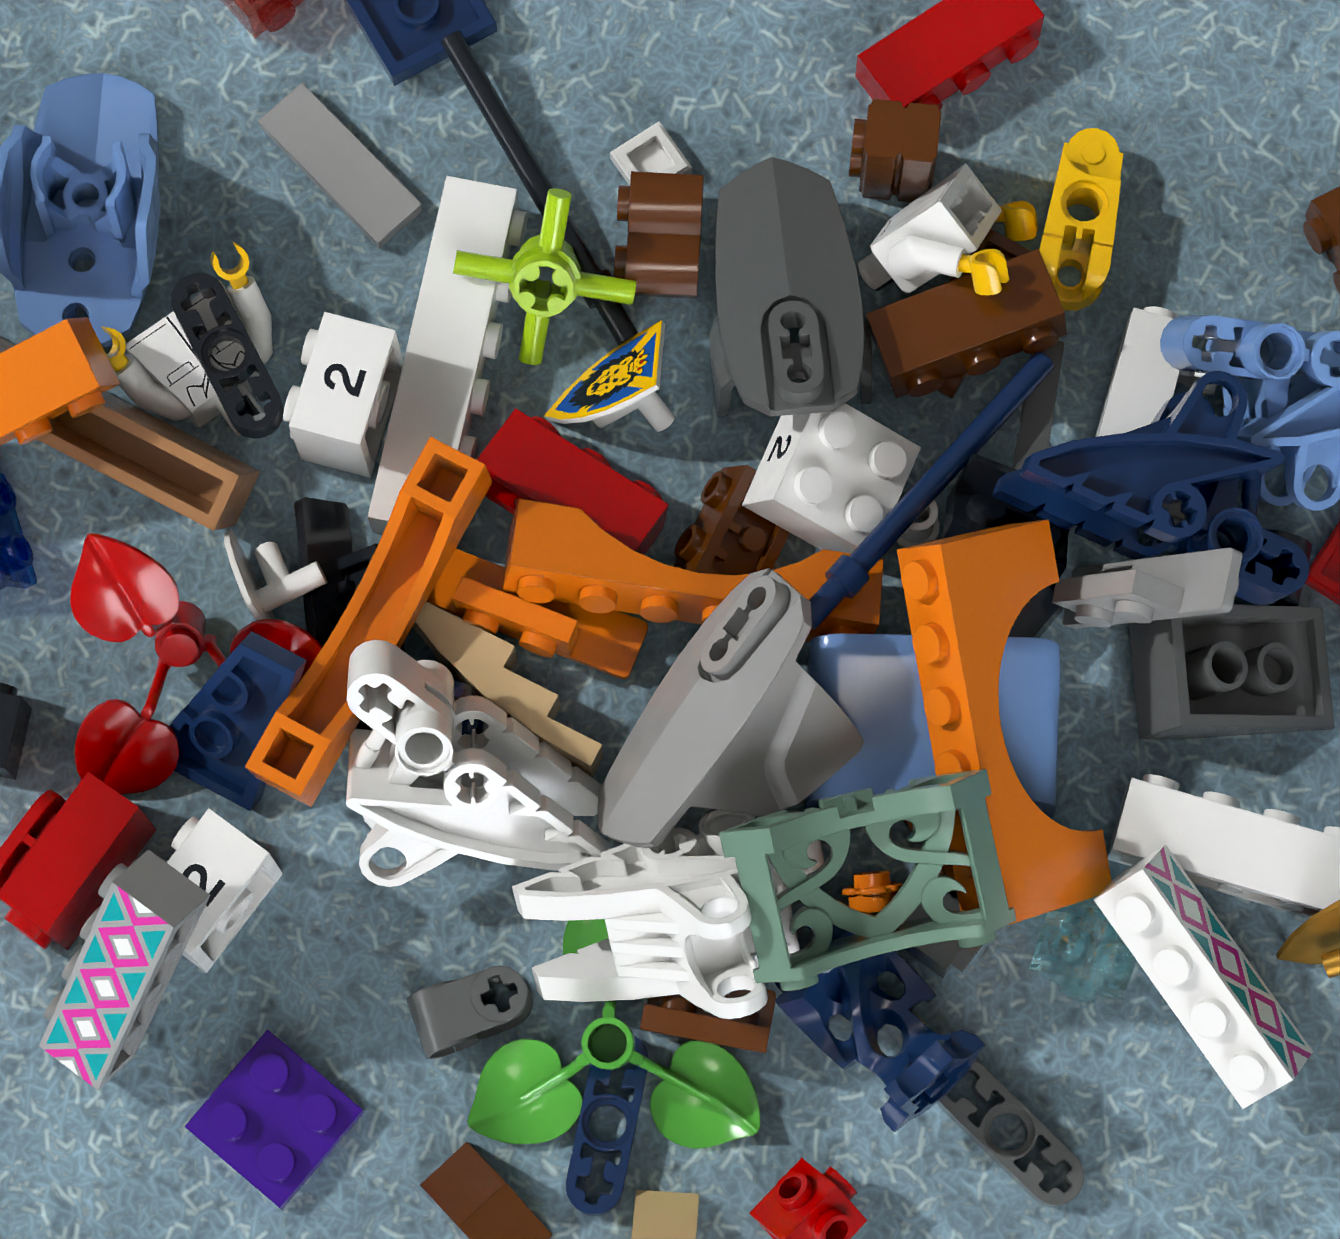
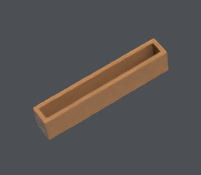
M0 337V353L15 346L13 343ZM108 392L102 393L106 403L89 413L72 418L69 411L49 420L53 430L37 439L213 531L237 524L261 472Z

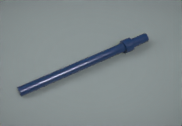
M1036 352L849 556L841 555L825 572L827 581L809 599L811 602V629L816 630L845 597L852 599L870 579L867 574L870 569L966 466L970 456L977 454L1051 373L1055 366L1049 357L1042 352Z

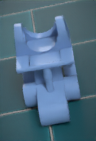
M1214 315L1179 316L1171 320L1163 329L1160 338V348L1165 361L1173 368L1182 371L1204 374L1212 371H1223L1239 378L1245 388L1248 401L1237 439L1281 452L1285 457L1283 462L1284 479H1286L1285 493L1279 496L1272 495L1265 486L1264 474L1261 481L1260 501L1271 506H1287L1294 502L1298 507L1312 511L1325 510L1335 505L1340 499V331H1319L1317 333L1298 331L1293 326L1285 323H1267ZM1193 337L1207 340L1206 351L1192 348ZM1222 387L1225 406L1223 411L1224 416H1227L1232 408V399L1227 389ZM1319 465L1328 476V487L1322 497L1317 500H1310L1305 495L1304 488L1306 482H1309L1313 471Z

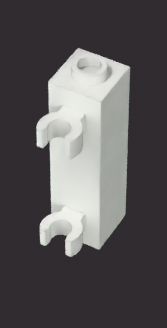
M1155 306L1145 307L1144 310L1133 308L1124 328L1095 437L1126 433L1151 424L1164 403L1173 397L1177 382L1191 388L1196 380L1205 375L1204 373L1182 371L1173 368L1165 361L1162 355L1160 338L1166 325L1171 320L1179 317L1175 312ZM1208 384L1203 393L1214 395L1217 384ZM1182 502L1163 506L1172 516L1174 525L1184 519L1185 515L1180 511Z

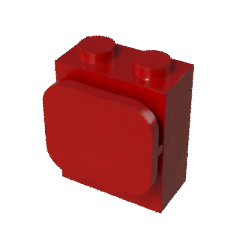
M87 772L67 800L54 790H47L33 803L0 847V900L10 908L4 919L46 950L50 943L55 941L68 951L79 936L85 922L101 906L104 898L98 895V891L105 878L120 863L129 867L157 829L137 805L89 772Z

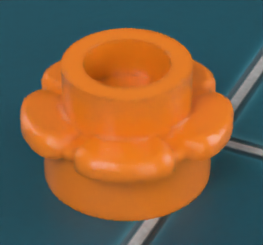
M890 871L852 874L853 885L843 888L842 895H848L849 907L864 913L880 912L897 894L903 884L891 882Z

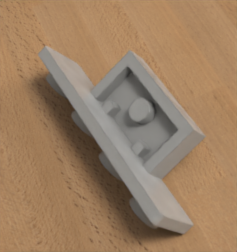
M1222 548L1077 567L1072 571L1070 578L1059 579L1060 582L1056 583L1052 603L1065 608L1062 624L1074 629L1089 627L1108 628L1111 625L1151 623L1154 620L1228 613L1233 607L1234 597L1239 586L1238 576L1242 552L1233 548Z

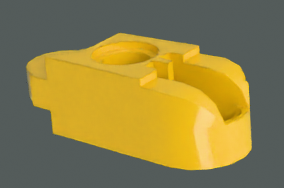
M1098 128L1081 130L1070 139L1069 143L1064 142L1039 247L1064 311H1078L1090 306L1100 296L1111 265L1121 187L1120 177L1123 153L1119 152L1116 140L1108 132ZM1075 204H1083L1094 211L1096 218L1090 221H1079L1074 219L1067 209ZM1073 266L1077 268L1081 274V281L1073 287L1063 285L1058 278V273L1063 267Z

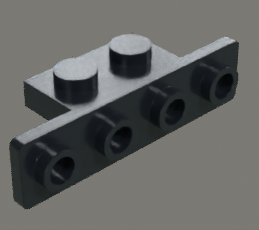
M304 497L294 503L300 569L317 561L327 580V584L303 595L306 631L324 646L362 580L378 544L375 543L353 552L348 506L341 502ZM403 642V644H402V646H401L400 649L405 652L404 642ZM360 719L355 729L370 730V726Z

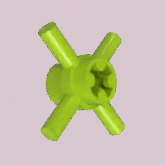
M554 188L548 190L541 232L539 235L529 238L514 255L513 260L460 250L456 252L453 274L509 284L514 300L526 311L518 359L528 365H539L542 363L550 317L561 313L577 296L633 305L637 281L581 272V267L571 245L564 240L572 194L563 189ZM540 267L554 269L552 272V284L550 280L543 281L538 279Z

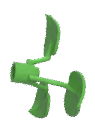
M605 919L568 920L563 937V955L568 953L578 954V949L609 938ZM617 1000L605 1001L602 1011L603 1018L594 1020L583 1033L581 1041L583 1053L578 1055L574 1061L562 1068L561 1060L556 1050L547 1043L538 1040H514L495 1051L481 1072L467 1123L475 1132L504 1143L537 1144L555 1139L567 1132L580 1116L583 1098L578 1088L568 1079L590 1063L601 1069L613 1070L631 1062L664 1079L652 1092L650 1098L651 1115L657 1129L667 1139L683 1147L694 1149L709 1148L732 1140L753 1136L760 1129V1110L753 1084L741 1064L732 1054L714 1043L703 1041L683 1043L675 1051L670 1069L636 1052L635 1036L626 1023L615 1018Z

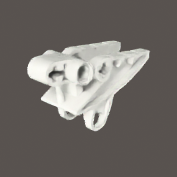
M383 640L367 641L354 649L349 659L347 702L349 709L359 719L373 728V730L355 729L350 736L346 805L348 808L363 815L364 821L372 829L361 845L359 857L361 872L369 881L386 887L400 886L439 866L458 853L506 865L558 871L559 868L591 856L599 857V853L610 849V843L582 821L573 820V816H595L598 814L599 790L602 785L579 767H571L570 760L546 742H539V737L513 717L507 718V713L492 701L484 697L471 695L459 698L454 702V680L451 672L444 665L432 660L416 661L396 645ZM469 719L470 724L473 725L474 719H479L484 722V732L476 734V730L472 729L471 735H462V721ZM390 847L401 851L406 859L403 864L396 868L385 869L376 866L371 861V857L379 849Z
M715 809L707 813L700 820L698 825L700 834L695 835L688 829L673 828L658 848L635 847L622 844L599 853V857L591 856L559 868V872H548L512 886L517 910L524 919L559 921L605 919L609 938L578 949V954L568 953L532 967L536 988L544 1000L592 1002L635 1000L680 994L694 1005L719 1018L725 1019L748 1016L765 1006L768 1000L765 983H755L753 969L759 967L750 928L752 917L749 902L741 888L735 857L724 858L719 832L753 820L755 817L748 814ZM788 811V813H795V812H802V811ZM816 840L808 846V858L815 859L818 863L808 869H802L806 875L811 874L825 863L820 840ZM768 858L777 896L788 887L779 877ZM790 904L780 911L789 954L800 950L796 931L793 935L789 931L790 921L793 917ZM746 989L751 991L747 995L738 998L724 997L726 994L736 990Z

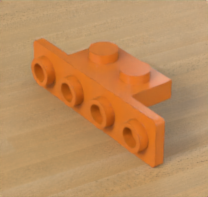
M455 549L426 601L446 612L461 617L462 621L468 622L494 636L498 631L520 640L518 644L532 653L547 658H553L555 653L622 680L630 677L648 633L647 622L620 611L613 610L608 613H593L584 610L578 604L553 600L547 603H531L521 599L516 594L505 593L502 591L505 567Z

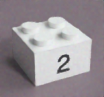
M324 312L319 330L310 329L306 336L301 356V363L307 365L301 387L293 385L288 393L283 420L290 422V438L294 439L301 460L371 478L395 400L403 366L398 338L395 330Z
M846 403L835 411L781 416L742 506L820 550L826 549L851 554L897 504L921 447Z
M209 808L200 820L193 816L181 827L171 845L176 851L167 861L169 865L210 894L182 954L206 973L283 874L268 851Z

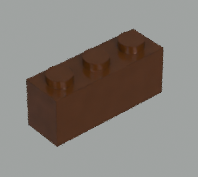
M1039 249L1006 261L1009 281L1001 283L1002 290L998 294L986 296L975 293L972 275L969 274L866 313L872 339L895 398L907 394L911 397L930 394L943 385L944 380L965 372L970 376L986 373L997 367L1003 358L1022 351L1026 354L1045 351L1058 342L1059 337L1067 335L1065 312Z

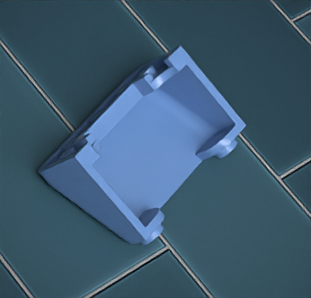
M827 634L813 638L809 642L806 672L844 711L862 736L864 744L862 749L847 764L805 798V809L812 807L819 809L818 800L871 787L873 788L874 795L885 793V790L895 788V791L906 787L911 779L935 776V764L927 718L924 711L912 635ZM1008 637L1001 661L998 694L1004 742L1014 771L1023 788L1039 809L1049 818H1053L1056 810L1060 646L1055 641L1044 638Z

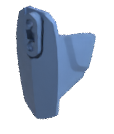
M94 73L65 78L48 85L43 93L34 130L32 131L26 125H14L12 134L0 146V272L13 285L21 326L33 336L67 318L75 317L76 308L79 307L83 308L85 317L89 318L102 347L108 348L113 345L110 335L105 333L101 326L116 329L125 337L132 332L141 311L148 284L150 283L158 238L160 211L159 145L155 95L136 82L117 75ZM82 259H89L95 263L86 272L74 270L75 264Z

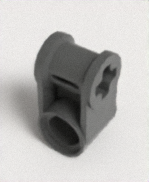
M502 965L489 967L457 980L429 986L411 994L406 999L426 1059L447 1056L455 1053L453 1046H455L456 1052L475 1045L482 1039L515 1028L527 1019L533 1006L532 991L522 976L514 969ZM504 983L509 991L518 990V994L509 998L511 1008L505 1012H500L495 1004L487 1005V1001L495 997L494 986Z

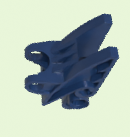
M1208 372L1196 380L1188 392L1179 393L1165 402L1149 425L1126 433L1072 440L1031 454L1025 459L1021 469L1006 473L999 478L992 493V497L1026 512L1038 509L1035 516L1044 520L1049 519L1050 523L1066 530L1077 526L1075 534L1104 547L1115 544L1113 551L1134 560L1153 558L1165 550L1170 551L1169 555L1222 548L1238 550L1242 552V561L1238 576L1239 586L1235 596L1258 605L1272 604L1300 589L1308 578V559L1301 547L1282 536L1262 528L1261 523L1256 518L1257 506L1260 502L1262 475L1285 461V457L1281 452L1237 439L1247 409L1248 398L1245 388L1239 379L1227 372ZM1208 384L1221 385L1231 395L1232 408L1227 416H1215L1213 407L1202 396ZM1240 488H1242V508L1236 507L1237 493ZM1182 502L1180 511L1184 515L1189 516L1188 522L1183 520L1174 525L1172 516L1163 506ZM1146 525L1143 533L1157 538V541L1151 539L1144 545L1137 542L1139 532L1136 529ZM1266 562H1269L1270 564H1272V566H1271V568H1270V567L1265 566V565H1263V564H1265ZM1272 576L1277 578L1278 582H1273L1271 580Z

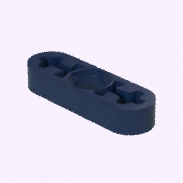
M635 1036V1051L648 1057L645 1045ZM590 1063L566 1178V1192L569 1201L575 1209L585 1215L601 1216L607 1214L619 1204L622 1198L648 1073L647 1070L639 1066L636 1070L626 1069L623 1076L621 1091L634 1090L633 1100L628 1102L614 1094L594 1095L597 1083L609 1088L612 1070L601 1069ZM603 1106H612L619 1109L626 1118V1129L623 1135L612 1142H603L596 1139L589 1129L591 1115ZM584 1145L600 1153H622L618 1165L609 1160L605 1162L604 1181L612 1184L613 1190L611 1195L601 1194L597 1204L587 1203L585 1191L576 1188L579 1178L585 1179L590 1177L594 1163V1157L581 1158Z

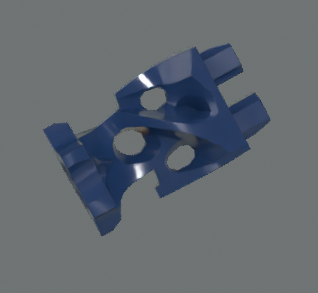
M832 924L833 933L831 941L854 935ZM897 950L854 961L818 974L819 982L807 988L783 991L781 990L780 982H774L782 992L774 1000L776 1004L827 1056L844 1070L859 1062L875 1073L886 1085L884 1090L890 1098L880 1110L884 1122L893 1132L898 1131L907 1122L922 1115L940 1101L964 1077L979 1052L986 1046L977 1035L964 1030L945 1035L937 1034L913 1012L915 1006L923 1001L930 1003L937 995ZM888 971L895 974L904 984V994L900 998H894L879 988L877 978L880 973ZM838 1014L851 1022L852 1033L846 1041L835 1038L829 1030V1020ZM885 1025L896 1026L901 1031L903 1037L902 1048L895 1056H887L878 1045V1032Z

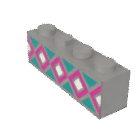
M147 850L129 867L123 863L118 864L103 881L98 895L104 898L101 906L88 918L80 931V937L85 940V943L70 959L62 972L61 977L67 981L65 988L53 998L44 1013V1018L49 1021V1024L39 1047L96 1090H100L136 1054L210 897V894L150 850Z

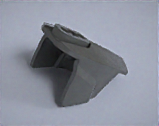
M771 157L757 163L736 176L719 190L715 259L717 315L709 332L712 385L717 417L728 416L731 393L734 386H736L743 404L770 417L835 411L857 395L859 382L861 404H871V336L868 322L863 315L862 298L855 261L831 182L810 169L786 160ZM786 328H800L799 342L790 343V332ZM802 378L807 381L803 383H795L791 380Z

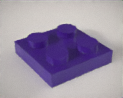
M267 1029L184 1127L282 1210L363 1115L364 1110Z

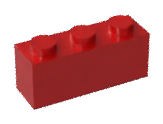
M942 0L857 55L855 77L872 100L900 101L903 108H907L910 103L938 105L940 111L943 107L941 101L958 90L963 95H967L982 86L991 76L990 69L1006 59L1012 64L1017 63L1032 53L1039 45L1038 38L1041 34L1045 15L1033 0Z
M515 408L476 459L486 465L492 479V484L485 497L513 515L519 499L579 508L606 533L643 555L647 553L664 528L669 504L662 501L660 494L653 487L640 480L631 481L613 470L609 462L601 454L589 448L581 450L562 438L556 427L541 417H529Z

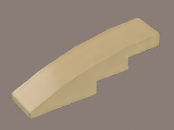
M426 602L412 627L438 660L460 682L469 684L474 689L476 696L492 701L507 713V718L513 717L537 735L539 742H546L570 760L571 766H577L593 777L604 756L602 744L554 720L560 709L558 694L511 671L517 661L515 646Z

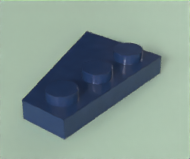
M251 631L169 725L175 732L179 745V758L174 771L251 811L261 800L266 783L257 779L245 768V765L276 710L299 683L306 659Z

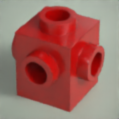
M803 1158L777 1182L749 1213L772 1239H851L868 1221L850 1201L857 1194V1191L842 1175L831 1166L822 1174Z

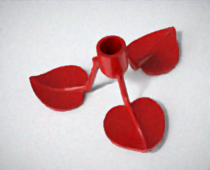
M89 533L84 540L80 561L71 585L70 604L76 621L90 635L109 642L127 641L140 630L147 637L155 635V650L159 659L146 703L140 713L123 700L110 699L97 705L87 714L79 727L76 737L75 764L81 780L89 772L119 794L144 792L165 782L173 773L179 758V745L175 732L166 723L151 719L156 710L168 670L171 666L186 667L194 664L200 659L204 651L209 653L218 668L227 658L217 646V637L212 634H205L206 618L202 610L190 602L179 601L177 584L163 565L130 544L108 536ZM261 619L251 622L238 631L231 642L230 654L252 631L306 659L301 676L302 679L323 646L307 631L295 624L278 619Z

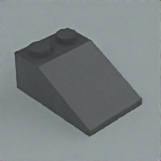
M1233 604L1231 611L1228 613L1154 620L1151 623H1128L1139 739H1194L1330 730L1335 728L1322 607Z

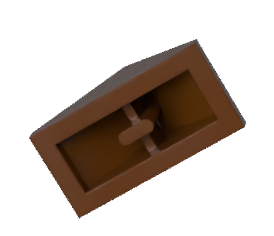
M468 1142L463 1144L420 1184L468 1239H550L553 1236L512 1188Z

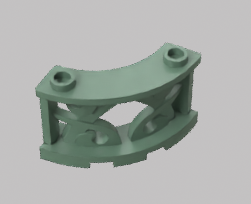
M987 769L911 779L906 787L895 791V788L885 790V793L874 795L872 787L818 800L819 809L812 807L805 809V812L795 813L781 810L719 832L724 858L735 857L741 888L749 902L752 917L750 928L759 967L753 969L755 983L780 982L781 990L783 991L799 990L817 984L819 982L818 974L883 953L957 940L958 946L961 948L981 946L997 939L995 931L1017 919L1014 907H1008L985 797L992 794ZM956 810L959 811L968 853L949 850ZM900 820L910 821L913 830L906 838L911 842L924 841L922 848H909L893 843L889 835L892 825ZM861 826L864 827L870 840L886 855L900 861L915 863L907 880L897 894L875 916L849 907L819 888L829 881L842 867L849 851L850 829ZM816 840L826 841L830 846L829 858L817 870L806 875L802 869H808L818 863L815 859L808 858V846ZM768 858L779 877L788 887L777 896ZM943 865H965L971 867L980 908L969 911H951L944 907L943 898L947 892L952 890L967 892L954 878L939 874ZM800 900L806 906L800 908L793 915L789 931L793 935L798 928L808 926L813 932L812 940L803 949L789 954L780 911L793 902ZM919 904L931 917L905 922ZM832 924L854 935L831 941L833 933Z

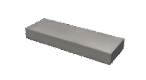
M303 83L299 84L258 120L259 126L264 133L378 249H381L423 211L422 203Z

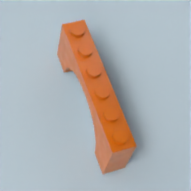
M1049 519L1007 524L897 549L924 711L933 752L936 775L987 769L992 794L986 796L985 801L1008 907H1014L1017 919L1010 924L1098 896L1112 881L1103 829L1073 830L1055 822L1039 809L1023 788L1014 771L1005 746L1000 721L999 675L1002 656L1010 630L1023 607L1034 595L1047 586L1060 582ZM956 810L953 835L949 848L950 850L968 853L959 811ZM953 865L955 880L967 892L964 893L957 890L960 910L969 911L980 908L971 867Z

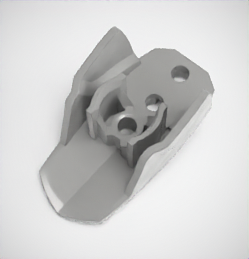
M770 568L749 574L708 616L679 654L645 707L600 787L597 807L600 833L619 843L635 847L658 848L690 806L738 812L757 817L785 810L801 803L862 749L864 741L854 724L825 690L795 661L812 628L811 602L780 574Z

